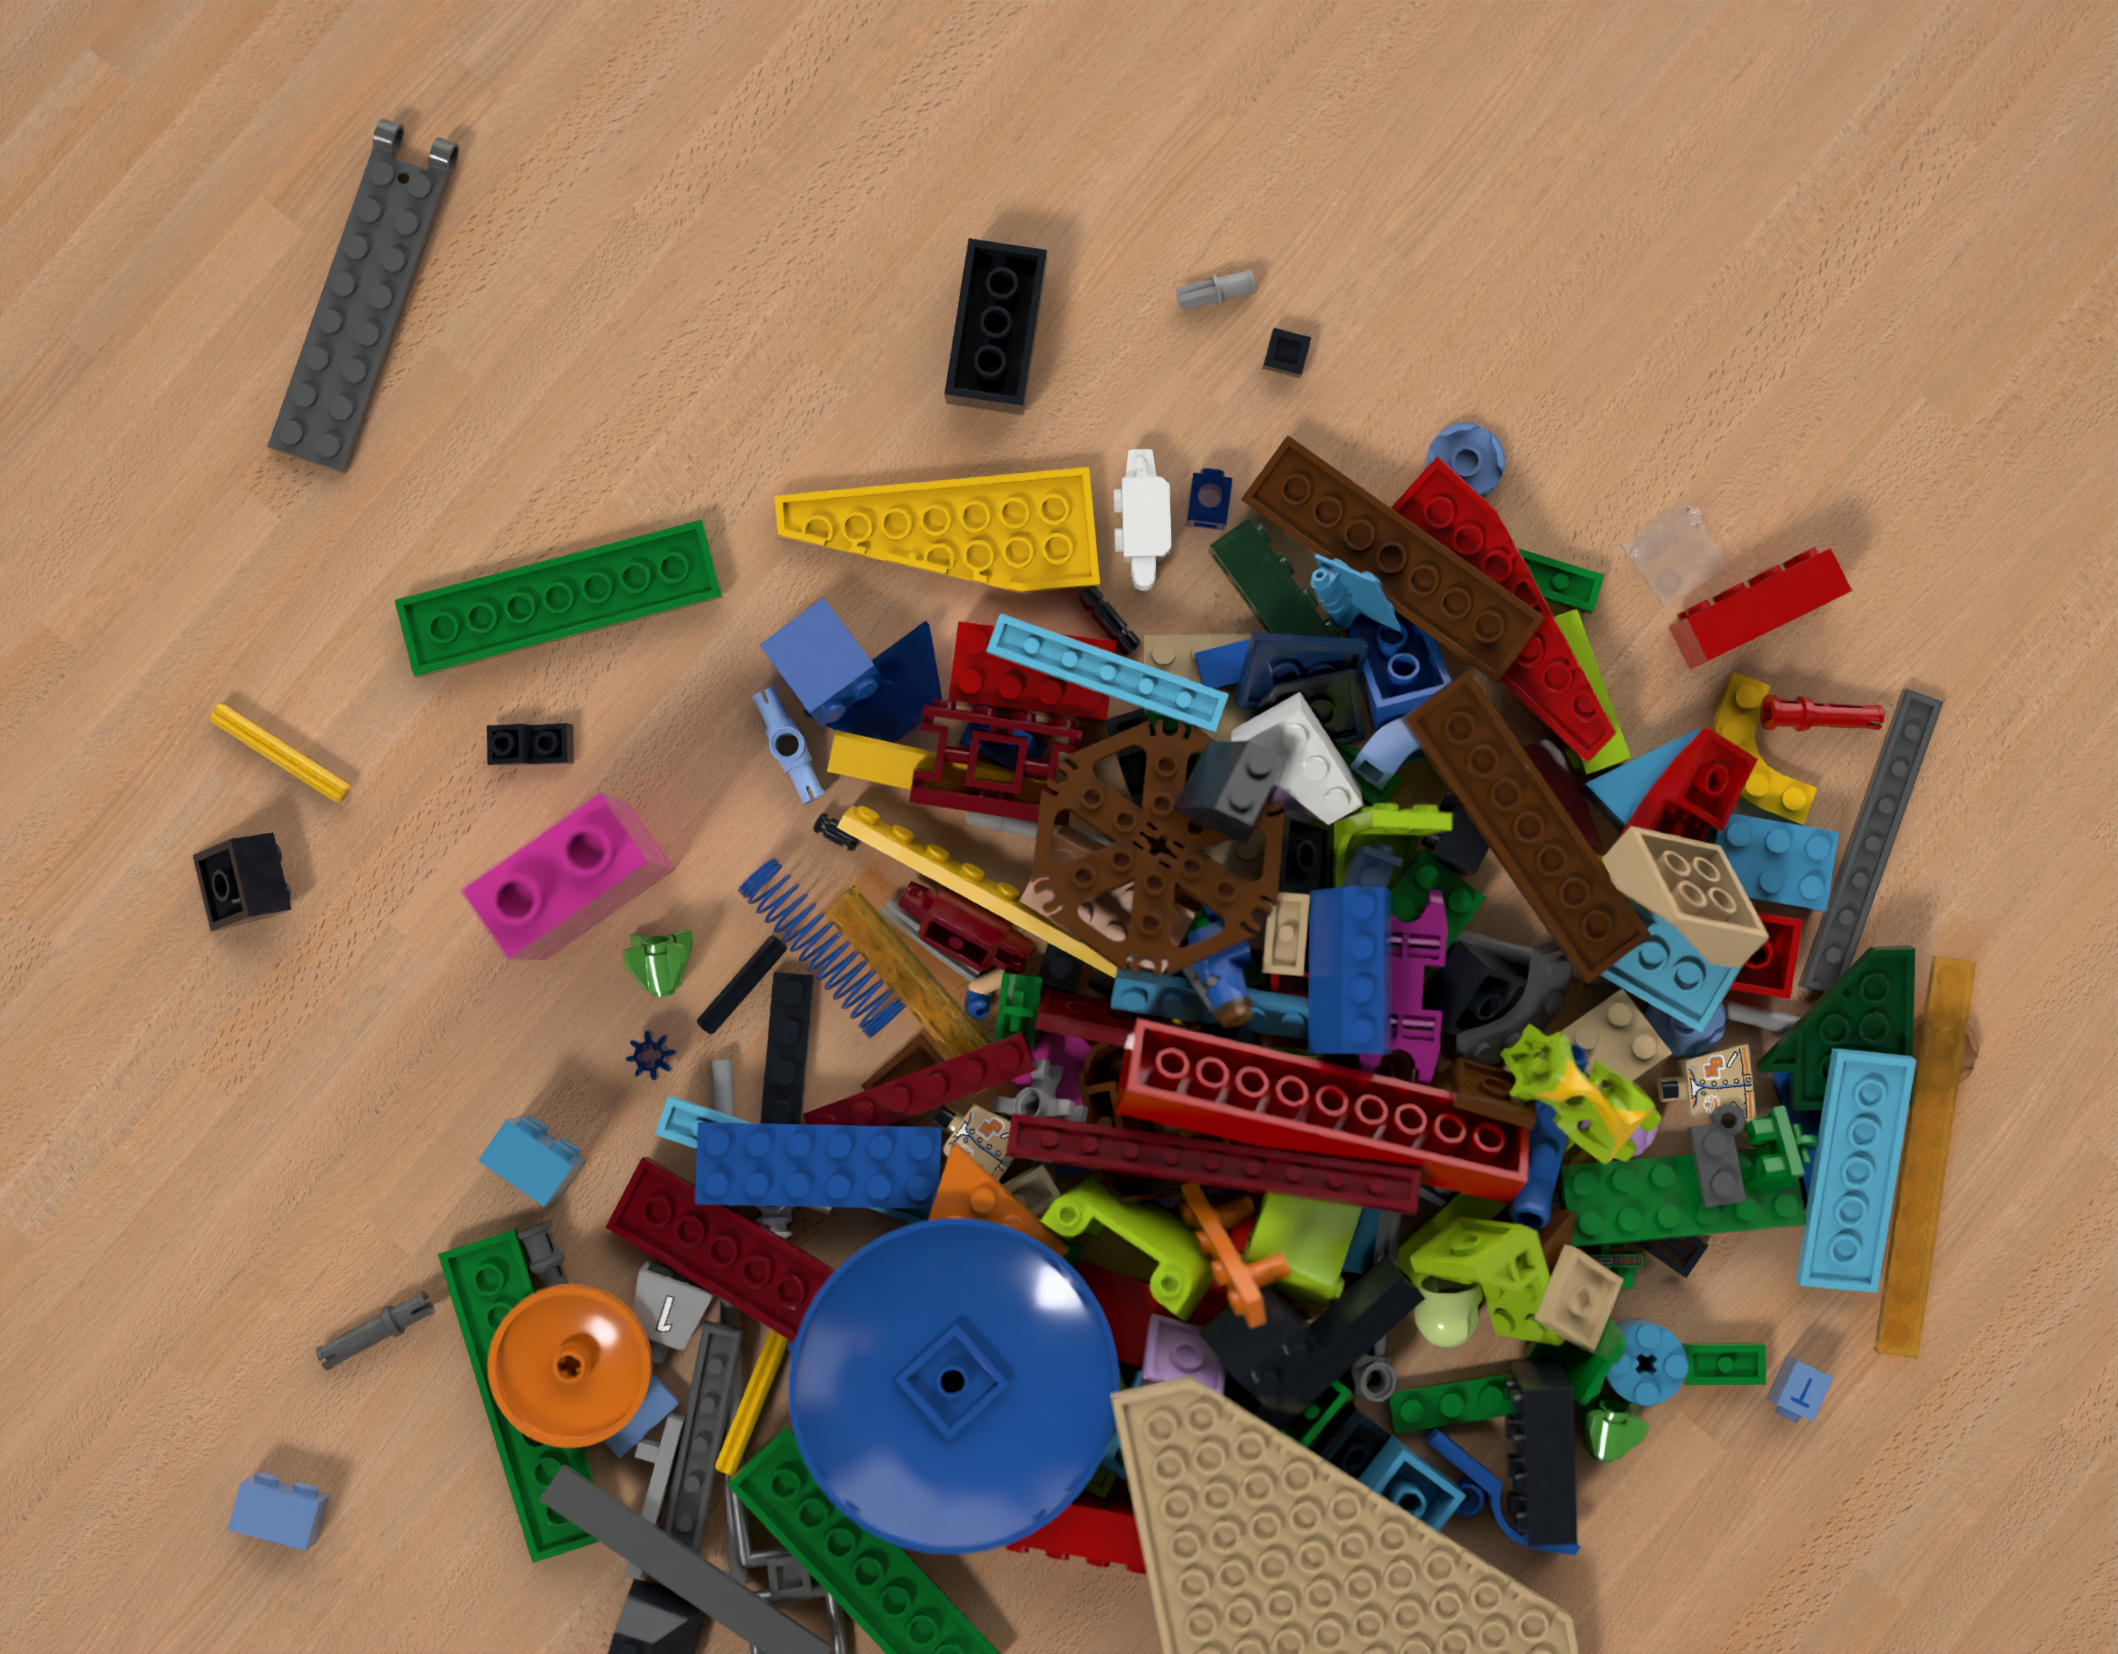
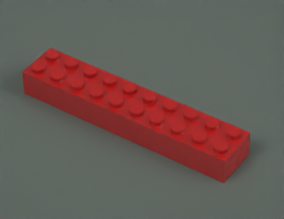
M1138 1018L1125 1042L1116 1113L1284 1152L1421 1171L1420 1183L1509 1204L1527 1183L1529 1128L1453 1107L1452 1092Z

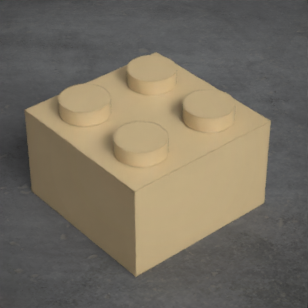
M1623 988L1561 1031L1567 1036L1570 1043L1582 1048L1588 1056V1065L1584 1071L1587 1077L1593 1070L1592 1064L1595 1060H1598L1636 1083L1666 1062L1672 1054ZM1605 1079L1600 1082L1599 1089L1612 1087L1613 1084Z

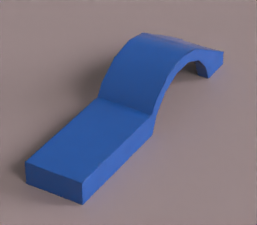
M1437 1427L1430 1428L1426 1433L1424 1439L1429 1445L1486 1490V1501L1490 1514L1511 1540L1526 1548L1576 1555L1581 1548L1578 1544L1528 1547L1522 1532H1516V1529L1506 1522L1501 1513L1500 1494L1503 1483L1500 1479Z

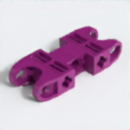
M1374 885L1373 887H1385V886ZM1433 889L1428 890L1426 908H1421L1420 915L1414 922L1406 923L1399 921L1392 914V944H1398V947L1391 946V1025H1393V1028H1391V1050H1398L1407 1055L1411 1063V1069H1415V1084L1428 1087L1433 1077L1440 1050L1442 1011L1422 1010L1424 967H1445L1447 938L1443 896L1440 890ZM1408 945L1435 947V949L1408 948ZM1403 1026L1430 1028V1031L1403 1029ZM1355 1054L1359 1067L1358 1070L1374 1074L1375 1066H1379L1384 1055Z

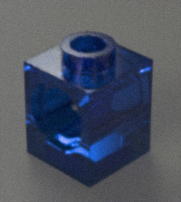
M1211 468L1201 469V474L1193 473L1185 526L1224 531L1227 525L1233 478L1224 477V471ZM1205 489H1212L1218 493L1220 503L1214 507H1206L1199 501L1198 494Z

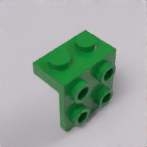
M1609 1316L1594 1354L1583 1351L1565 1340L1560 1346L1530 1341L1523 1355L1526 1360L1558 1359L1573 1386L1575 1402L1586 1406L1590 1399L1596 1397L1601 1391L1604 1378L1613 1364H1617L1623 1357L1626 1338Z

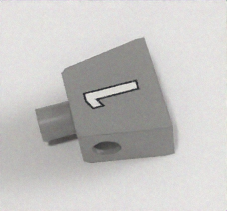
M648 1259L638 1274L633 1312L647 1333L653 1362L663 1363L665 1362L669 1347L678 1350L685 1349L715 1294L669 1266Z

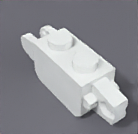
M1133 449L1128 451L1126 474L1121 479V489H1113L1114 513H1122V528H1115V552H1123V562H1131L1132 586H1135V590L1138 589L1139 592L1143 591L1144 593V591L1148 592L1149 589H1152V586L1155 584L1156 561H1163L1170 554V484L1164 478L1157 477L1152 449Z

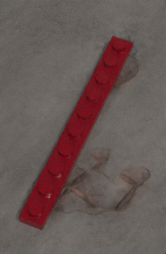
M1012 1113L1006 1154L1009 1157L1416 1215L1421 1179V1171L1017 1113Z

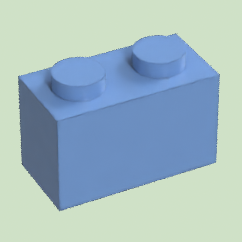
M257 1472L255 1476L252 1475L242 1481L239 1486L228 1530L305 1551L317 1542L329 1495L318 1493L319 1488L308 1483L298 1482L294 1486L280 1483V1477L265 1472Z

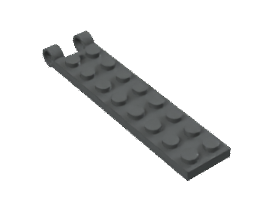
M384 118L376 126L372 152L268 443V447L273 450L344 474L347 472L449 179L459 156L458 143L437 137L429 153L428 169L395 159L403 141L404 126ZM405 174L409 175V181L406 184H401L400 177Z

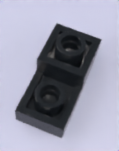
M573 724L487 725V765L574 764Z

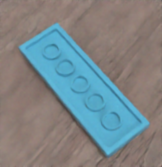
M1832 1048L1817 1140L1819 1145L1816 1147L1805 1214L1806 1225L1803 1227L1795 1281L1800 1286L1878 1293L1916 1059L1911 1056Z

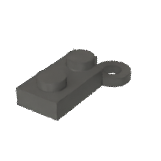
M1731 1104L1717 1107L1711 1116V1123L1688 1127L1702 1205L1706 1208L1746 1201L1734 1135L1740 1133L1745 1125V1117L1737 1106ZM1729 1112L1735 1118V1123L1731 1128H1726L1721 1123V1117L1724 1113Z

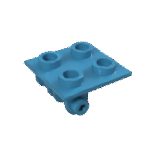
M1315 555L1320 568L1313 572L1310 583L1334 627L1343 630L1348 629L1355 617L1361 614L1397 631L1401 630L1394 615L1395 609L1386 599L1381 590L1382 583L1376 576L1367 571L1363 573L1355 571L1337 558L1330 560L1321 555Z

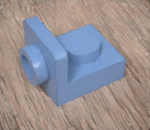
M1370 841L1369 847L1356 845L1342 887H1373L1374 885H1379L1387 888L1394 866L1401 867L1403 859L1393 856L1394 848L1382 843Z

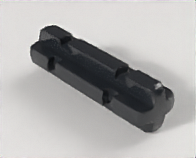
M1090 586L1080 594V603L1087 611L1091 610L1093 612L1091 616L1111 640L1114 638L1117 641L1116 646L1122 654L1128 655L1139 647L1140 639L1132 630H1127L1128 625L1108 601H1103L1104 596L1097 587Z

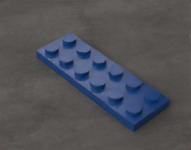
M698 1122L695 1204L932 1209L940 1183L941 1128Z

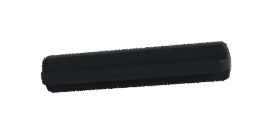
M774 935L769 936L697 1019V1024L706 1033L713 1034L718 1030L786 952L787 946Z

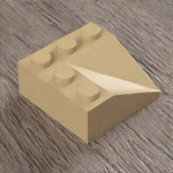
M1631 826L1602 858L1610 874L1611 882L1619 891L1672 923L1708 963L1739 969L1769 938L1723 849L1719 845Z

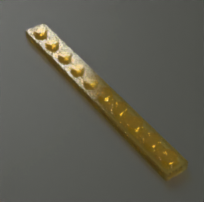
M1932 955L1912 1088V1106H1910L1874 1345V1351L1881 1354L1918 1359L1977 963L1974 961Z

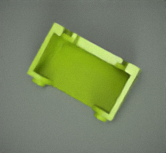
M1264 1193L1251 1232L1248 1233L1247 1244L1243 1254L1239 1255L1243 1263L1245 1262L1249 1265L1273 1256L1277 1252H1281L1288 1264L1290 1277L1282 1278L1268 1284V1286L1276 1292L1324 1309L1330 1300L1336 1301L1341 1295L1345 1279L1339 1276L1362 1207Z
M1096 1173L1057 1198L1041 1219L1043 1224L1069 1243H1072L1074 1238L1081 1234H1091L1099 1238L1107 1226L1155 1258L1160 1264L1150 1281L1152 1294L1158 1302L1185 1322H1187L1215 1280L1211 1267L1213 1260L1210 1254L1203 1256L1195 1239V1233L1197 1232L1195 1229L1187 1227L1183 1221L1152 1200L1133 1203L1119 1202V1199L1111 1195L1103 1183H1099Z

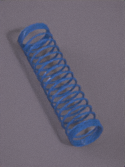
M777 858L768 860L739 886L738 892H740V895H743V898L749 897L748 904H754L763 899L758 905L756 913L761 914L771 909L765 918V923H771L780 918L774 926V933L781 932L790 926L783 935L782 942H788L800 935L792 944L791 952L798 951L809 944L800 954L799 961H805L818 953L807 967L808 971H813L826 963L817 974L816 980L820 981L835 972L825 984L824 990H830L845 980L834 993V1000L843 997L856 988L843 1002L841 1009H847L864 998L852 1011L850 1019L857 1018L873 1007L858 1026V1028H863L862 1032L868 1035L867 1038H872L906 1007V1004H903L901 998H897L885 1009L868 1020L893 993V989H889L858 1012L868 999L884 984V979H881L848 1003L875 975L876 970L870 971L855 984L840 993L865 967L867 960H864L831 984L859 954V951L853 952L834 968L823 974L833 961L850 945V941H847L829 956L814 965L821 955L842 935V932L839 931L805 956L811 947L833 926V922L828 923L820 931L796 947L800 940L825 916V912L819 914L811 922L787 938L801 920L816 907V903H813L794 919L778 928L788 915L808 897V893H805L782 912L769 919L777 908L799 887V884H796L777 900L761 909L767 900L791 877V874H788L768 891L752 900L758 891L782 868V864H779Z

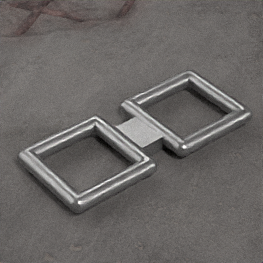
M728 1487L738 1564L744 1569L766 1565L768 1568L770 1589L753 1592L772 1605L825 1596L832 1654H849L843 1608L818 1581L810 1582L809 1572L785 1546L753 1551L747 1506ZM749 1643L750 1654H765Z

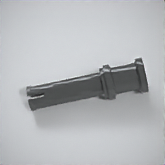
M551 1220L541 1222L517 1233L518 1239L524 1241L532 1261L529 1265L530 1270L534 1274L538 1273L544 1288L559 1284H570L562 1266V1263L565 1262L563 1259L565 1257L563 1251H558L550 1231L552 1226Z

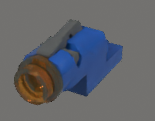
M1201 904L1209 925L1189 934L1188 946L1220 933L1225 927V920ZM1247 942L1183 970L1210 1013L1213 1012L1215 1020L1221 1021L1223 1028L1226 1029L1239 1026L1253 1017L1251 1010L1253 1002L1247 992L1242 970L1243 966L1251 964L1250 948Z

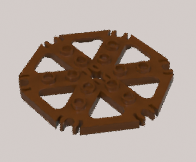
M1151 720L1066 756L1065 761L1072 764L1076 770L1073 771L1072 767L1067 763L1060 762L1058 764V771L1067 777L1064 783L1056 784L1049 778L1045 781L1048 791L1057 796H1052L1041 789L1032 883L1037 879L1048 877L1049 879H1043L1034 885L1036 894L1045 890H1049L1054 894L1053 900L1042 905L1044 913H1051L1057 910L1059 906L1062 908L1055 914L1048 915V919L1124 973H1126L1125 964L1127 958L1130 956L1133 958L1131 961L1133 975H1138L1139 964L1144 960H1148L1154 964V977H1159L1162 972V960H1166L1168 966L1166 977L1252 940L1254 935L1247 933L1241 926L1244 924L1247 930L1258 934L1261 926L1252 920L1251 914L1253 912L1261 911L1269 917L1272 915L1273 908L1266 901L1260 900V898L1270 901L1275 907L1277 905L1285 812L1279 816L1268 817L1277 814L1282 809V803L1278 801L1267 805L1256 829L1263 832L1266 839L1263 874L1258 881H1244L1203 852L1232 838L1173 811V807L1185 786L1189 757L1195 753H1202L1208 741L1216 740L1190 724L1191 733L1189 739H1184V722L1178 723V730L1175 735L1167 736L1162 731L1163 720L1156 722L1155 736H1150ZM1130 747L1143 749L1146 753L1147 761L1142 809L1097 779L1093 774L1094 765L1098 761ZM1068 810L1114 842L1066 864L1057 863L1051 855L1055 818L1059 812ZM1148 824H1150L1151 826H1153L1154 828H1156L1157 831H1155V830H1153L1152 828H1150V827L1148 826ZM1161 838L1165 839V848L1169 855L1161 852L1156 856L1151 855V845L1148 843V840L1158 842ZM1175 844H1179V845L1182 846L1184 849L1182 850L1181 848H1179V847L1176 846ZM1134 882L1130 929L1125 939L1113 941L1080 918L1078 914L1080 905ZM1175 886L1225 920L1224 929L1218 934L1185 948L1174 945L1171 941L1170 933Z

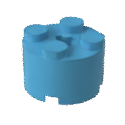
M1624 1319L1615 1323L1626 1338L1625 1352L1621 1360L1617 1364H1613L1605 1376V1383L1626 1400L1643 1406H1652L1672 1397L1681 1387L1689 1368L1684 1348L1677 1337L1666 1328L1646 1319ZM1639 1354L1646 1356L1647 1364L1643 1368L1638 1366L1639 1362L1636 1358Z

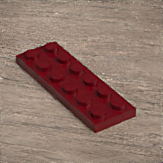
M642 1157L605 1228L795 1343L797 1332L807 1309L817 1292L836 1269L729 1205L695 1204L696 1185L650 1157Z

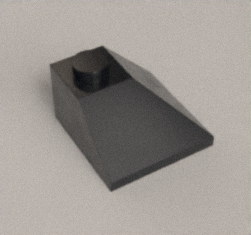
M634 1578L616 1625L608 1654H696L708 1614L669 1588Z

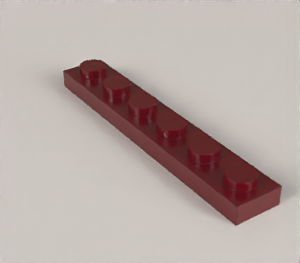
M1025 1031L802 1115L806 1125L887 1126L1036 1071L1038 1066Z

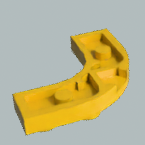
M1732 672L1729 675L1717 707L1712 730L1758 759L1739 798L1762 812L1802 826L1805 824L1818 788L1782 775L1764 762L1758 753L1755 734L1760 717L1761 703L1763 698L1768 695L1771 686Z

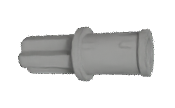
M1251 269L1218 278L1216 274H1213L1209 280L1181 286L1176 289L1177 302L1181 310L1217 303L1220 306L1224 300L1256 293Z

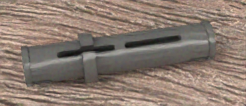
M421 1291L418 1295L395 1307L389 1305L381 1310V1315L325 1345L317 1347L316 1355L318 1360L326 1359L321 1364L325 1370H330L335 1365L391 1335L394 1337L402 1335L406 1327L427 1316L433 1315L435 1308L432 1301L425 1302L429 1298L428 1294Z

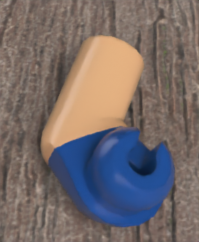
M997 967L970 981L964 1000V1009L971 1019L980 1021L988 1016L992 992L1001 988L1002 974L1006 973L1003 969Z

